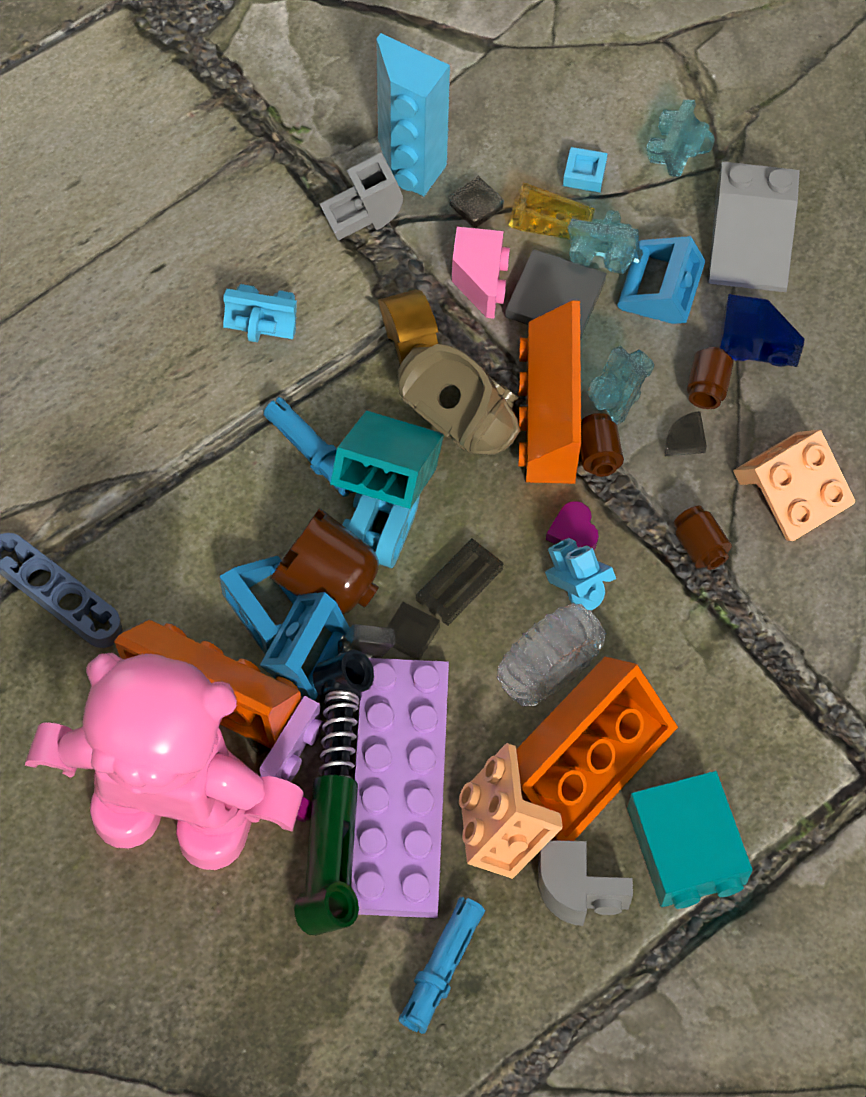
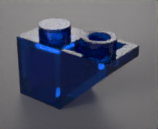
M728 294L722 319L719 348L726 351L732 359L737 361L753 360L770 363L778 367H797L805 339L767 299Z

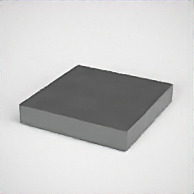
M533 249L508 303L505 317L528 325L529 321L572 300L580 301L581 339L606 281L607 273Z

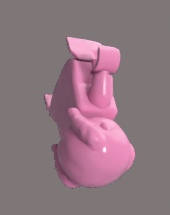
M103 653L90 661L87 665L86 673L91 683V688L85 705L83 727L72 730L67 726L56 723L39 724L25 761V765L36 768L38 765H45L62 769V774L70 778L75 775L77 768L95 770V787L91 799L90 814L97 834L105 843L116 848H132L142 845L153 836L161 816L178 820L176 835L182 855L190 864L206 870H217L226 867L239 857L245 846L251 823L264 819L278 824L284 830L292 831L304 793L300 787L287 780L271 776L260 777L227 750L219 725L222 718L233 713L237 705V697L229 683H211L202 671L195 666L156 654H142L123 660L114 653Z

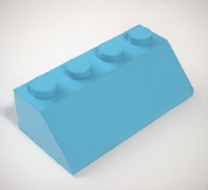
M380 33L376 38L378 141L383 156L399 187L425 196L447 166L450 65Z

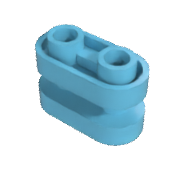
M356 493L353 507L356 508L351 520L346 518L342 525L372 549L376 550L380 565L393 568L414 521L420 495L411 509ZM383 512L389 514L382 534L374 532Z

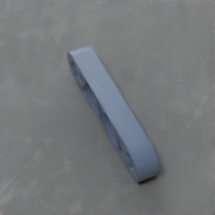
M14 533L0 534V575L89 644L98 648H106L115 644L114 641L122 633L123 628L118 612L111 605L19 535ZM15 549L17 558L23 563L20 569L17 562L11 557L6 556L2 559L1 552L3 550L12 552ZM41 569L50 572L51 578L45 585L33 586L28 583V577L34 571ZM74 593L80 595L82 603L76 609L69 611L60 608L59 601L66 594ZM90 610L93 618L98 622L104 624L109 621L111 629L108 631L99 629L96 632L93 621L87 617Z

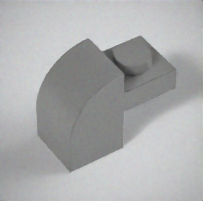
M382 152L347 170L354 185L352 188L320 203L338 241L372 223L376 231L381 229L398 214L402 207V192Z
M550 840L538 854V886L540 895L547 908L559 919L573 925L583 926L587 909H594L595 913L601 915H616L621 913L622 910H629L633 897V878L587 877V841Z

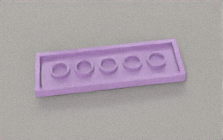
M368 658L374 669V681L369 690L362 692L360 700L355 781L358 783L351 888L358 899V915L438 918L449 662Z

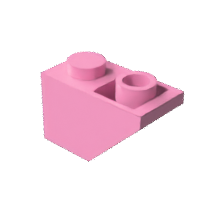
M457 227L452 258V282L486 318L494 319L496 303L504 304L506 280L499 279L500 271H508L510 248L503 247L504 231Z

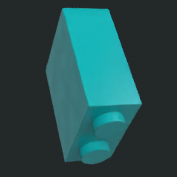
M366 410L337 447L330 485L411 509L436 471L444 434Z
M717 771L631 793L627 810L661 908L674 904L675 909H683L697 904L701 901L700 897L717 893L718 897H727L744 889L743 885L747 884L753 869Z

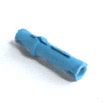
M282 397L276 398V402L274 400L271 401L264 410V417L276 426L312 464L310 468L317 475H323L331 482L337 448L323 441ZM334 486L341 496L346 497L349 495L346 489Z
M464 897L458 899L423 971L417 973L414 979L416 986L402 1014L398 1018L399 1022L408 1029L415 1032L419 1031L422 1034L426 1033L427 1027L441 999L447 998L451 990L449 983L485 913L484 907L469 898L465 899Z

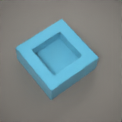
M570 147L563 186L600 193L608 153Z

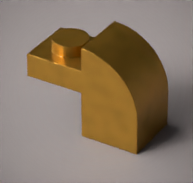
M415 289L378 300L387 337L394 340L400 365L413 348L432 347L438 344L436 333L439 331L431 306L422 291Z

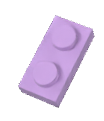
M306 696L302 698L261 765V777H277L289 782L293 780L302 762V758L299 757L306 744L312 746L317 741L322 731L324 722L321 721L320 703Z

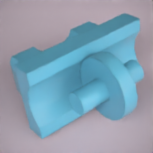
M240 284L236 290L226 289L224 293L225 313L223 327L247 331L248 341L258 342L261 334L293 339L296 333L297 300H294L295 295L291 292L280 290L274 296L259 294V291L254 286Z
M570 538L549 547L548 551L554 567L545 571L549 583L567 591L572 605L580 610L589 611L598 607L605 595V587L602 581L611 582L616 579L613 568L597 561L593 548L589 546L578 548L576 541Z

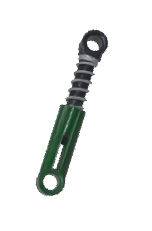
M354 649L318 663L313 672V684L316 692L324 699L327 708L323 714L328 721L322 726L323 731L327 735L321 740V744L326 750L321 753L320 758L325 764L319 769L321 776L314 779L305 891L299 894L294 905L297 924L308 935L317 936L349 927L356 921L359 912L358 899L351 888L358 783L349 777V769L355 766L350 762V755L356 752L351 747V740L357 737L352 733V726L358 723L353 718V712L359 709L358 701L362 698V692L369 690L373 685L374 669L368 657L361 651Z

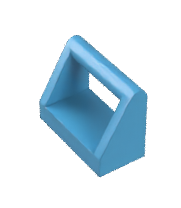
M685 236L638 241L617 304L618 308L626 312L671 324L687 323L705 264V259L692 237ZM649 257L669 262L660 292L637 295Z
M279 556L237 566L219 576L224 598L265 655L282 624H274L249 588L274 573L282 561ZM279 585L292 604H294L298 596Z
M325 592L298 595L259 665L275 679L280 676L293 682L298 687L301 698L306 696L314 701L319 695L313 684L314 668L307 678L301 667L323 626L332 634L314 668L318 663L340 655L352 633L337 602Z

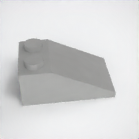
M722 161L716 187L708 284L777 292L787 291L798 204L800 170Z

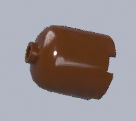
M319 508L301 536L296 539L270 579L296 596L325 592L337 602L344 615L349 613L357 604L365 608L379 589V586L373 583L378 573L379 560L376 552L368 544Z

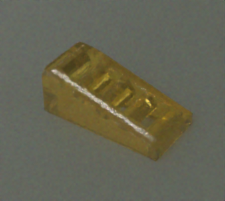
M523 182L515 197L508 227L525 232L586 242L595 208ZM541 211H548L547 215L542 214ZM557 213L563 214L562 221L556 219ZM572 216L579 217L577 226L571 224Z

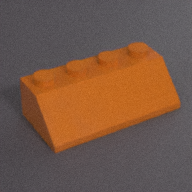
M572 300L529 321L527 338H520L519 362H526V372H519V396H526V407L519 406L518 423L520 431H526V442H519L518 467H526V482L575 484L581 447L580 301Z
M148 620L119 634L114 641L119 656L123 660L142 654L161 655L195 666L202 671L211 683H229L237 697V705L233 713L222 718L220 725L270 749L276 743L302 700L298 687L290 680L280 676L276 677V679L261 673V670L252 662L246 659H239L238 661L225 656L216 645L207 641L198 643L189 639L181 629L169 623L162 626L152 620Z
M605 656L516 749L522 800L561 813L563 828L551 840L574 841L678 728L637 664Z

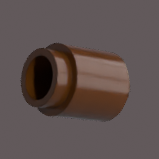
M707 347L695 353L687 384L689 401L694 406L702 409H715L727 397L734 361L726 351L718 347Z
M604 413L591 414L581 420L580 452L583 468L588 473L599 477L615 473L624 462L617 424L612 421L609 415Z
M693 506L682 512L674 520L673 524L677 529L675 535L696 568L706 567L708 570H712L728 560L729 555L727 553L731 550L732 544L711 512L704 511L702 506Z

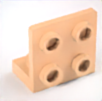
M821 430L797 432L733 470L740 485L756 484L758 488H761L787 541H795L855 503V498Z
M506 743L495 756H491L487 760L484 768L471 782L466 783L461 790L459 805L462 808L464 828L462 839L465 843L466 860L469 865L513 879L563 828L561 813L522 800L515 745Z

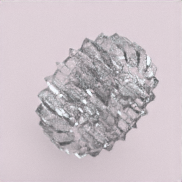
M572 603L565 607H559L554 613L546 614L541 621L534 623L531 629L522 633V637L512 644L511 650L503 656L502 662L498 666L496 678L512 700H516L522 707L537 705L541 700L545 702L550 696L569 685L572 680L580 676V673L585 668L590 666V662L598 656L599 649L604 645L606 632L601 626L599 619L582 604Z

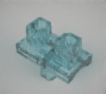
M684 99L679 110H663L659 118V129L661 135H665L667 138H650L646 147L650 162L666 165L669 176L680 177L689 156L697 157L698 154H706L711 151L715 143V138L709 131V125L706 122H700L694 115L695 100Z
M609 210L604 220L593 219L590 222L571 219L568 226L571 239L569 249L571 262L590 266L594 256L604 257L605 268L610 272L621 274L625 273L631 262L640 263L643 251L639 247V230L632 229L630 224L621 223L619 211Z
M622 346L612 349L600 377L594 378L588 387V396L594 403V407L597 410L606 409L612 421L617 425L624 422L632 405L638 401L641 395L640 388L645 378L651 375L655 366L653 361L641 350H636L629 354Z

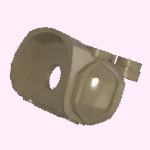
M436 344L432 347H415L400 365L398 380L401 399L412 409L416 408L415 411L446 437L450 438L462 450L478 455H495L508 448L520 432L518 419L512 411L514 403L519 397L506 386L488 376L489 373L462 351L442 344ZM450 385L457 386L461 393L459 403L451 409L444 408L439 400L441 391Z

